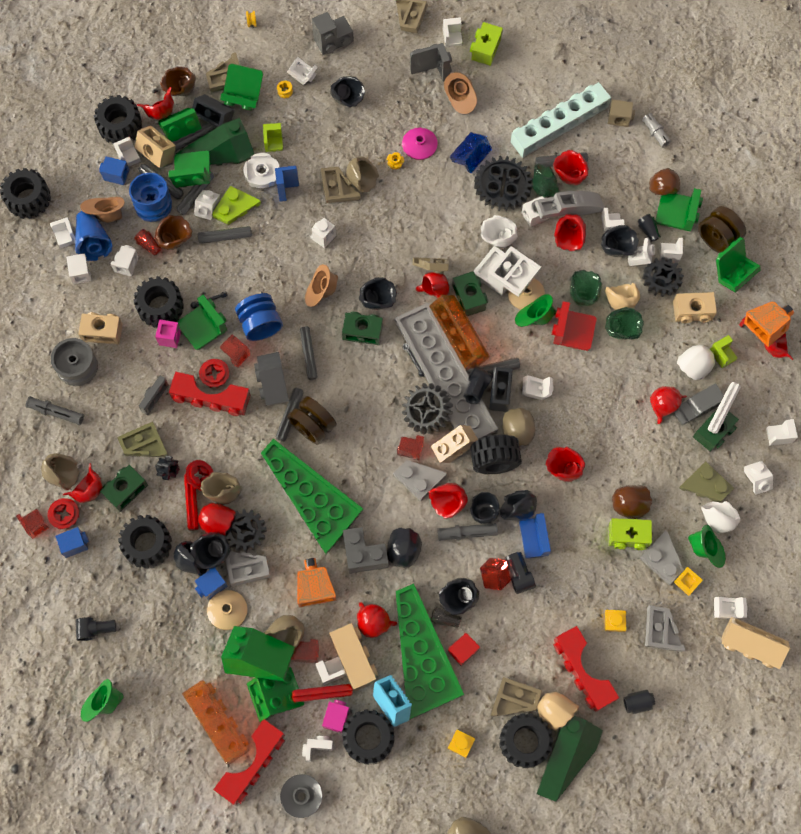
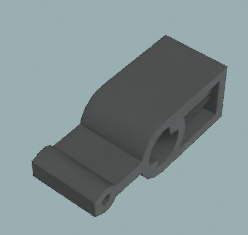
M715 383L682 403L674 414L683 426L691 420L699 418L719 407L724 395Z

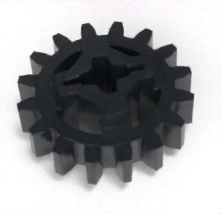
M662 257L661 261L655 258L653 263L648 264L643 271L642 279L645 280L643 285H649L648 291L654 290L655 296L658 293H661V297H664L665 293L671 296L673 292L676 293L683 283L684 275L680 274L682 268L677 269L678 263L672 264L671 258L668 261H665L664 257Z
M243 509L242 514L235 511L236 516L231 522L229 530L226 531L227 542L231 541L229 543L231 548L236 545L238 552L243 548L247 553L249 547L254 551V545L261 546L260 539L266 538L262 534L267 532L266 527H262L265 521L260 520L261 516L259 513L254 516L253 510L247 513ZM253 521L258 525V530L252 528ZM246 527H248L249 532L245 531L244 534H242L241 530H245ZM232 531L238 534L237 540L234 539Z

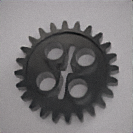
M499 156L497 161L492 157L491 163L486 160L485 166L480 165V170L476 171L474 178V189H477L476 195H480L479 200H485V206L491 204V209L497 206L498 211L504 207L507 212L508 207L515 210V204L521 207L522 201L527 202V197H530L533 187V178H529L531 172H526L527 166L521 167L522 161L515 163L516 158L509 161L508 156H506L505 160ZM506 170L507 175L504 187L503 197H500L503 171Z

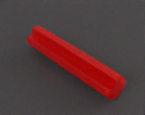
M184 476L187 527L189 531H195L199 529L196 489H193L191 484H187V477Z
M351 684L298 689L292 691V699L294 702L347 697L353 694Z

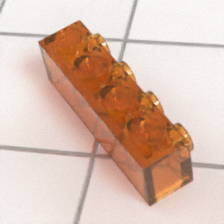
M441 295L429 306L464 368L479 367L490 357L455 295Z
M201 680L183 692L182 695L225 763L230 765L249 751L247 748L249 742L244 734H238L236 728L239 726L232 716L228 718L224 712L227 710V707L221 699L217 701L214 696L216 690L211 682L206 683L204 680Z

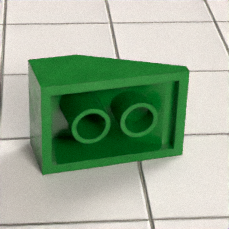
M234 626L221 656L224 672L227 674L284 681L295 652V647L254 628Z

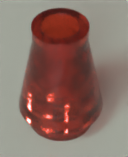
M142 229L134 237L136 244L154 256L162 249L150 231Z

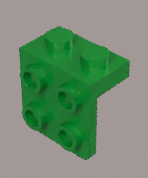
M233 63L229 64L225 87L221 93L220 100L225 101L224 104L229 106H235V104L242 105V108L246 110L256 108L260 95L263 71Z
M185 108L158 122L166 138L171 142L202 129L193 108Z
M209 151L175 155L174 170L169 171V179L175 188L210 184Z
M694 188L691 197L680 194L661 195L655 220L656 223L691 232L693 225L698 223L700 216L697 210L701 208L703 197H700L701 190Z
M742 237L733 241L716 258L718 282L735 293L761 271L759 264L746 257L745 239Z
M204 295L197 298L199 307L177 321L181 332L195 350H200L227 331L225 316L221 312L217 313L214 302L210 298L207 300Z

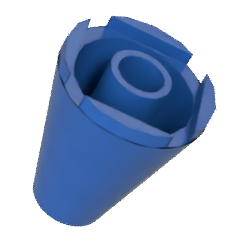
M83 211L79 212L76 215V254H85L86 261L99 260L98 257L108 256L112 251V241L97 217Z

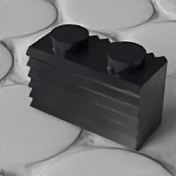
M206 94L195 98L192 106L197 117L204 121L206 120L210 124L212 123L216 127L232 121L235 109Z
M494 367L489 410L508 411L513 375L511 368Z

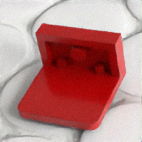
M563 301L561 308L557 307L555 315L558 323L557 325L554 324L551 335L555 336L553 344L589 351L592 345L597 318L592 315L569 311L570 303Z

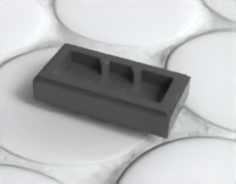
M160 375L153 386L146 390L145 397L139 404L142 413L149 415L169 386L166 378Z

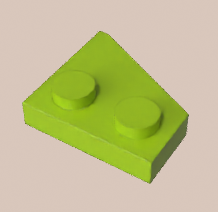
M230 186L213 211L212 216L229 225L236 221L238 217L246 215L247 211L251 208L260 206L261 201Z

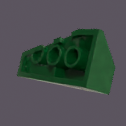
M240 118L222 124L176 153L177 155L207 150L210 153V165L216 164V166H221L223 163L240 164L250 160L251 156L255 154Z
M577 716L569 720L565 726L559 727L536 794L557 802L597 750L603 730Z

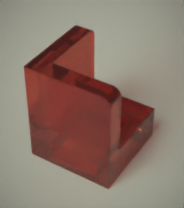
M233 334L220 346V349L231 358L232 364L237 368L250 356L249 348Z
M417 435L416 439L401 437L397 448V455L420 460L424 436Z
M37 509L24 517L20 514L16 515L24 530L32 539L49 529V526Z
M489 558L480 567L484 588L502 590L511 581L507 560Z
M319 640L301 641L295 648L293 661L318 663Z

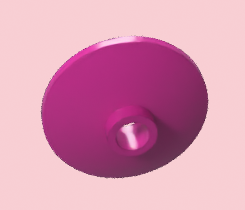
M426 128L411 129L403 137V150L413 159H427L437 150V138L432 131Z

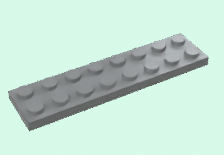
M429 303L396 317L395 322L428 383H433L435 387L437 385L441 386V390L445 389L447 391L446 396L449 395L451 397L449 402L453 404V407L448 410L453 411V414H448L447 417L451 419L450 424L453 429L460 425L471 426L478 440L498 432V428L482 399L478 404H470L463 397L470 382L468 381L469 376Z

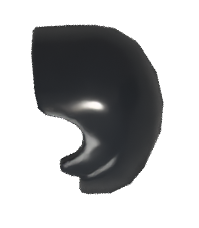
M481 492L472 498L470 508L472 518L480 524H489L496 520L500 513V505L496 496L489 492Z

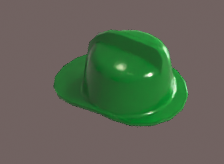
M550 294L542 295L521 309L515 317V324L525 327L531 324L545 325L549 323L553 316L556 315V309L552 305L553 297Z
M704 525L701 531L689 535L688 539L696 556L708 558L717 568H722L725 565L726 555L724 547L709 525Z
M104 680L84 702L81 709V719L88 722L98 714L108 715L113 713L124 698L123 693L112 686L111 680Z

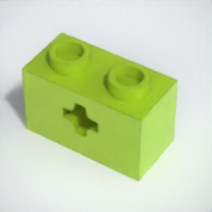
M483 22L481 28H478L476 31V41L472 42L469 52L472 53L471 60L491 66L502 39V27Z
M612 518L609 522V546H614L615 549L634 547L635 550H646L652 544V520ZM631 532L633 538H630V535H628L627 533Z

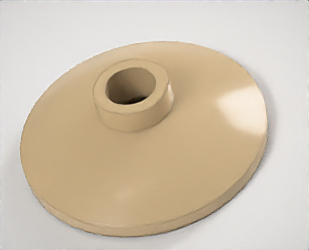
M534 278L526 289H529L530 292L526 293L523 291L519 297L508 290L509 301L514 307L521 310L540 296L545 295L544 287L537 279Z
M224 590L217 593L211 598L207 608L211 623L222 630H232L234 626H240L248 612L247 603L243 596L232 590ZM226 605L230 606V610L228 612L223 611V608Z

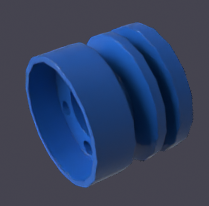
M151 172L143 173L134 178L129 186V195L138 217L149 222L160 221L167 217L172 209V199L165 179L159 174Z
M268 293L249 296L235 307L239 321L242 323L244 334L249 341H259L271 337L283 327L280 315L275 311L276 306L273 303L272 296Z

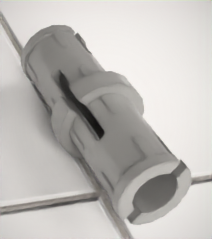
M652 113L644 116L642 121L649 128L651 136L656 138L662 148L665 147L664 144L668 146L671 143V139L664 132V127L656 121Z

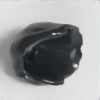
M343 76L331 85L330 94L338 104L355 107L362 102L365 89L363 83L358 78Z
M628 225L615 226L602 235L601 248L609 256L622 257L634 255L638 250L639 240L637 233Z
M377 277L364 283L360 288L359 300L368 309L379 310L389 308L396 303L397 290L391 281L384 277Z
M529 490L515 491V493L506 495L504 497L505 502L500 509V516L503 520L526 521L536 511V496Z
M401 527L392 531L387 545V556L394 566L409 568L415 564L422 547L419 534L411 528L404 529Z
M209 532L193 542L190 546V553L194 556L197 566L203 569H214L227 559L230 554V545L224 535L217 532Z
M183 541L179 543L173 553L178 569L199 576L205 574L207 569L197 566L194 556L190 553V546L193 542Z
M456 578L449 581L441 589L439 601L446 612L452 615H459L468 612L476 605L479 600L480 591L472 580Z

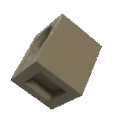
M612 99L607 124L628 127L630 120L633 121L635 116V110H632L633 102Z

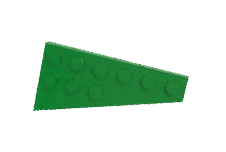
M273 439L261 452V455L325 555H327L343 536V530L349 529L363 512V508Z
M414 583L396 591L405 695L408 697L407 700H410L409 703H412L409 720L464 696L463 690Z

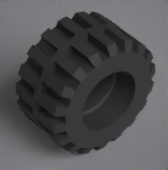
M112 95L109 96V99H103V103L99 102L98 108H95L94 120L101 137L105 138V141L108 143L111 141L112 144L127 137L135 140L137 131L142 129V119L132 99L129 100L126 96L122 98L121 95H117V97ZM117 117H126L121 123H111Z
M23 168L21 171L16 169V172H10L9 177L5 176L3 179L4 183L0 185L2 188L0 189V194L8 210L17 217L19 215L22 219L27 216L28 219H31L32 216L35 215L37 217L39 216L38 213L46 211L44 208L49 206L48 201H51V193L39 172L36 173L33 169L28 171L27 168ZM33 189L29 196L18 198L22 191Z
M156 276V279L150 277L149 281L146 282L144 280L141 282L142 286L138 285L136 288L138 292L134 293L135 299H133L141 320L145 321L149 326L152 324L154 328L158 327L159 320L177 322L179 320L178 315L181 316L183 313L184 304L180 290L175 285V282L172 280L169 282V279L166 277L161 279V276ZM163 296L169 298L163 307L152 308L149 306L156 297Z
M487 436L475 441L470 446L473 470L477 473L500 474L514 470L522 464L519 440L514 436Z
M139 515L137 520L131 518L130 524L125 523L123 525L125 530H120L121 538H118L119 548L132 565L135 564L139 568L143 566L145 569H149V566L152 565L154 568L159 561L161 564L164 562L163 558L165 556L168 558V550L172 548L170 543L172 538L166 526L158 518H152L150 515H146L144 518L142 515ZM144 533L156 535V541L152 548L147 551L135 549V542L140 535Z
M366 709L362 712H356L345 723L344 731L342 732L343 745L346 752L356 762L364 763L365 765L377 764L379 761H383L390 754L394 746L395 736L391 722L384 714H380L376 710L369 711ZM365 725H373L381 733L379 745L371 750L361 748L356 740L358 730Z
M522 713L512 717L502 728L499 737V746L502 749L503 756L516 767L533 768L546 760L552 750L553 738L551 737V729L547 727L546 721L543 722L541 717L533 716L534 714ZM529 729L535 733L538 739V746L533 752L523 753L516 748L514 736L518 730Z

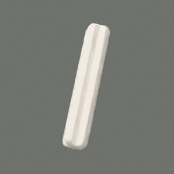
M731 382L708 427L710 432L716 434L719 431L741 388L739 384Z

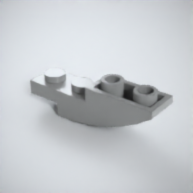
M590 191L555 193L554 197L539 199L535 202L540 219L566 214L581 216L602 212L605 208L600 195Z

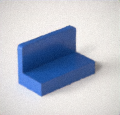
M297 166L275 168L280 202L287 201L285 188L299 186Z
M544 513L536 514L535 518L527 519L526 521H519L525 558L549 556L551 549Z

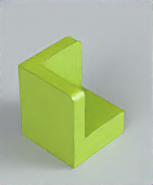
M281 123L263 124L265 152L283 151Z
M729 335L715 342L710 348L721 368L737 360V356L730 348L733 340Z

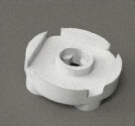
M267 153L254 154L244 164L245 179L251 187L267 188L276 185L275 168H279V163ZM260 168H264L266 172L260 174L257 171H260Z

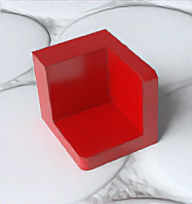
M465 633L448 648V653L460 666H463L479 651L480 647L468 633Z

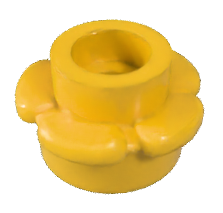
M398 152L389 154L387 164L391 169H400L404 163V157Z

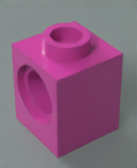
M159 320L155 335L159 346L177 348L181 335L178 322Z
M334 700V703H328L322 724L323 728L339 733L344 731V725L350 710L346 706V702Z

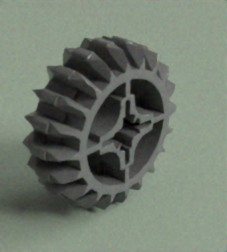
M422 383L421 388L418 385L415 386L416 391L409 390L411 396H405L408 402L402 404L406 408V410L402 411V414L407 415L404 421L409 422V428L414 427L415 432L418 433L420 431L423 435L426 432L432 435L433 430L440 432L439 426L445 428L446 424H444V421H451L447 417L448 414H453V411L448 410L453 407V404L449 402L451 397L449 395L446 396L447 391L445 389L441 390V386L437 385L435 387L433 383H430L428 386ZM434 395L438 397L441 408L435 406ZM424 396L423 401L420 402V403H417V402L419 401V399H421V398ZM429 406H430L431 408H433V409L426 410V411L423 410V409H425V408H429ZM415 410L420 412L421 423L416 419ZM434 415H438L437 418L431 422L432 417Z

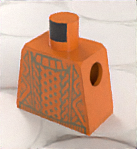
M769 302L747 311L744 324L769 347L789 329L790 316L794 314V311L790 305L780 308L775 302Z
M316 558L304 560L306 570L297 573V602L299 608L337 601L326 567L317 568Z

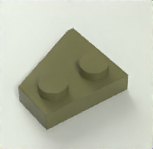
M153 422L117 437L125 456H168Z
M706 461L679 487L683 491L687 490L696 493L697 496L707 497L719 503L734 490V487Z

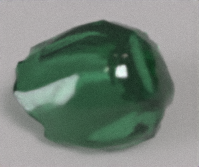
M541 164L534 165L533 190L537 195L544 198L554 197L555 193L559 192V187L552 168Z
M586 270L575 271L570 278V296L578 306H591L598 302L602 290L599 274L593 271L587 272Z
M624 307L612 311L606 317L605 329L609 336L615 339H638L643 332L644 321L642 315L634 308Z

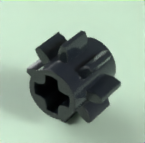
M166 456L165 459L159 458L155 465L156 475L168 481L170 477L176 478L180 470L177 464L179 461L174 460L172 456Z

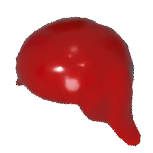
M172 87L164 95V100L158 101L152 106L148 104H137V106L142 107L145 114L152 119L163 120L171 115L174 107V100L171 96Z
M429 272L423 276L422 285L417 286L416 291L426 292L428 295L436 296L438 299H444L449 294V282L444 274Z
M786 332L769 347L764 344L766 351L773 357H789L791 360H794L788 354Z
M662 386L657 388L650 397L651 406L658 418L657 423L661 424L663 416L674 413L681 406L682 398L687 396L682 395L675 387Z
M91 463L89 464V472L73 491L63 495H69L80 503L91 502L99 496L103 487L102 480L92 469Z
M362 602L359 603L360 610L357 613V626L360 633L365 637L376 638L387 632L390 627L398 624L396 621H390L389 615L383 607L376 604L364 606Z

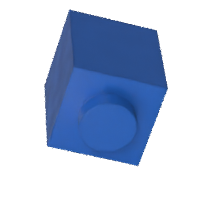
M107 156L99 167V172L104 181L120 185L125 184L130 171L127 161Z
M79 527L55 536L61 554L65 558L88 550L87 543H89L87 533L85 531L82 532Z
M216 568L210 569L195 580L197 584L195 590L201 598L205 596L208 601L228 587Z

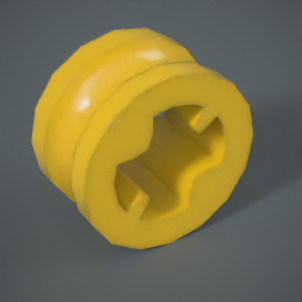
M246 11L247 26L254 25V27H257L255 11L252 13Z
M285 80L277 84L278 95L281 98L292 96V84ZM284 87H287L288 90L286 89V91H282V88L284 89Z

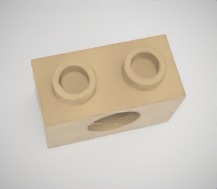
M151 125L137 131L136 150L159 168L172 163L176 147L174 143Z
M714 292L676 294L673 300L675 322L690 323L692 321H700L705 323L713 320L717 313ZM691 307H696L699 311H694Z
M94 312L82 314L78 335L85 342L120 344L123 323L120 317L114 314H107V316ZM105 325L103 329L97 330L99 326Z
M460 425L434 443L431 448L440 463H451L468 451L471 444L477 441L478 438L471 426Z

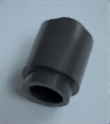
M643 690L628 694L626 697H623V702L627 713L637 714L653 710L655 698L653 693Z

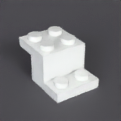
M494 246L476 267L474 273L476 277L480 278L482 283L501 296L506 290H509L519 297L539 273L541 266L512 246L506 253Z

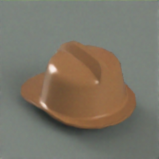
M454 72L449 74L444 81V89L453 108L461 114L472 112L477 105V96L471 80L462 73Z
M121 197L92 198L82 202L80 208L84 213L93 214L102 222L107 223L122 219L121 208L124 206L125 201Z
M322 264L316 269L306 291L305 303L309 307L316 306L322 298L332 295L336 290L338 276L330 272L327 265Z

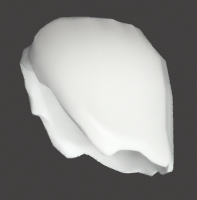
M494 215L493 218L483 221L481 237L485 242L495 247L505 248L517 240V225L509 218Z
M696 345L680 355L677 364L688 377L699 380L705 378L712 371L715 359L713 352L708 347Z
M727 501L723 503L710 502L701 506L707 524L716 533L733 531L741 521L738 511Z

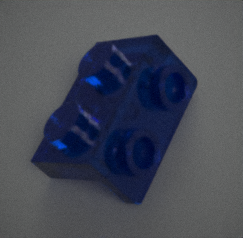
M470 132L450 155V159L454 163L464 165L467 171L472 173L490 153L492 147L486 136Z

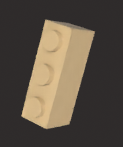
M732 616L721 637L722 644L726 649L730 651L737 650L751 660H760L769 668L776 667L780 669L790 649L789 641Z
M351 623L330 632V637L353 691H358L375 683V677L378 676V672L374 664L370 665L367 658L370 657L366 645L361 646L359 639L362 636L358 627L354 628Z

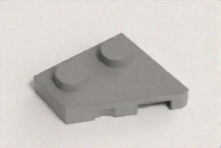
M666 530L639 558L669 586L684 570Z
M652 605L648 606L645 647L684 652L685 646L680 642L677 634L679 631L673 622L670 609Z

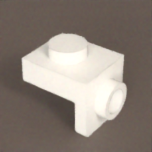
M297 57L287 73L304 85L307 81L311 82L315 78L317 66L314 65L311 68Z
M202 190L195 200L194 215L211 220L213 209L220 201V194L210 190Z
M645 238L644 246L637 247L638 250L635 254L628 256L629 266L651 263L652 256L655 255V248L650 243L649 238Z
M528 375L523 377L522 395L539 400L552 395L554 389L553 378L548 377L543 380Z
M763 461L744 466L745 474L753 483L755 495L773 489V475Z
M714 598L715 618L730 619L731 616L736 619L747 618L748 607L746 598Z
M327 736L307 739V744H303L302 756L306 757L307 762H311L312 749L333 751V741L329 740Z

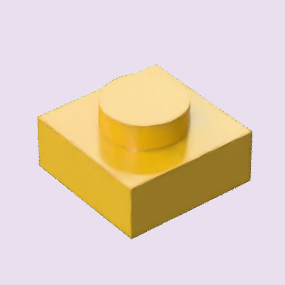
M687 567L673 583L689 596L703 580Z
M605 610V631L625 632L626 611Z
M456 730L447 749L466 758L475 738Z

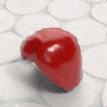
M573 150L562 152L560 156L555 158L553 163L559 178L566 184L580 185L588 176L589 168L586 160L580 153Z
M566 214L559 219L554 233L557 247L569 251H576L582 248L586 238V224L581 216Z
M557 447L549 452L546 467L548 472L557 479L564 482H572L583 476L585 461L577 451L569 447Z
M446 483L429 490V499H431L432 507L444 519L454 517L468 503V497L464 488L456 483Z
M209 503L200 511L198 516L199 525L206 533L217 532L225 536L226 531L231 526V522L234 520L235 511L219 503Z

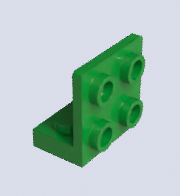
M291 667L288 668L284 681L255 677L247 683L259 722H262L263 719L267 721L276 714L304 706V701L294 702L292 699V691L298 690L299 687Z

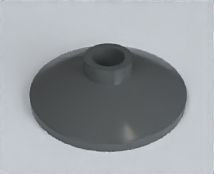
M299 774L292 776L284 783L281 789V804L284 810L293 817H309L321 805L322 789L319 783L309 775ZM301 792L306 795V798L302 801L298 799V795Z

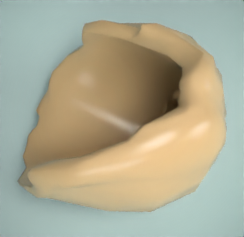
M635 283L610 288L606 287L604 290L609 304L617 312L632 310L640 300V292Z
M558 692L546 693L537 706L539 717L542 718L541 720L543 722L546 721L548 727L555 731L559 727L565 726L574 717V713L579 708L577 704Z

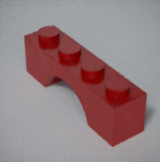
M176 371L169 390L171 398L177 403L188 402L198 408L205 406L215 412L222 410L232 416H245L251 396L249 388L232 384L221 393L206 394L198 389L193 375Z
M577 626L554 639L555 644L553 646L558 655L562 654L565 659L564 665L569 673L572 672L575 676V685L579 691L583 690L586 695L585 702L590 709H594L597 712L619 699L609 680L594 679L585 672L581 663V654L587 642Z
M263 719L251 736L256 745V757L252 765L240 773L225 772L213 789L235 806L238 803L242 804L248 795L246 791L249 786H254L261 777L259 775L261 769L269 766L273 760V757H271L275 750L279 751L286 741L283 739L285 734L265 719Z

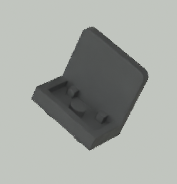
M444 43L416 49L410 53L411 74H416L438 68L441 79L444 82L446 77L452 72L450 65L452 62L451 54L446 51Z

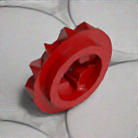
M220 359L207 360L200 367V380L210 388H219L229 378V368ZM213 367L214 370H216V372H220L217 374L216 380L215 378H213L212 375L209 376L210 374H212Z
M194 460L185 468L186 474L184 476L187 477V484H191L193 489L202 491L201 482L211 476L213 469L203 460ZM199 473L204 477L199 480V477L194 476V474Z
M58 499L48 509V520L52 526L58 529H69L70 526L76 524L79 518V508L71 499ZM66 509V512L71 516H65L62 520L58 513H62Z

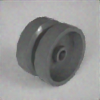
M68 338L59 342L52 351L51 365L59 378L66 384L82 386L95 377L98 370V360L89 344L77 338Z

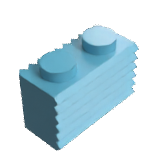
M389 675L376 681L373 688V697L393 727L409 721L412 703H409L410 700H407L408 697H405L393 676Z

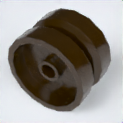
M719 206L711 212L710 216L699 223L698 232L706 245L717 253H721L733 241H736L739 237H745L746 227L739 215L725 206Z
M306 396L299 403L300 409H293L287 417L290 423L306 439L319 445L325 438L324 432H331L337 426V423L321 404L313 398Z

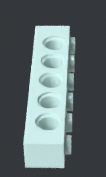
M599 82L595 85H590L583 92L574 94L568 101L559 103L556 108L545 111L537 119H531L527 125L516 128L511 135V144L521 157L524 158L608 108L611 97Z

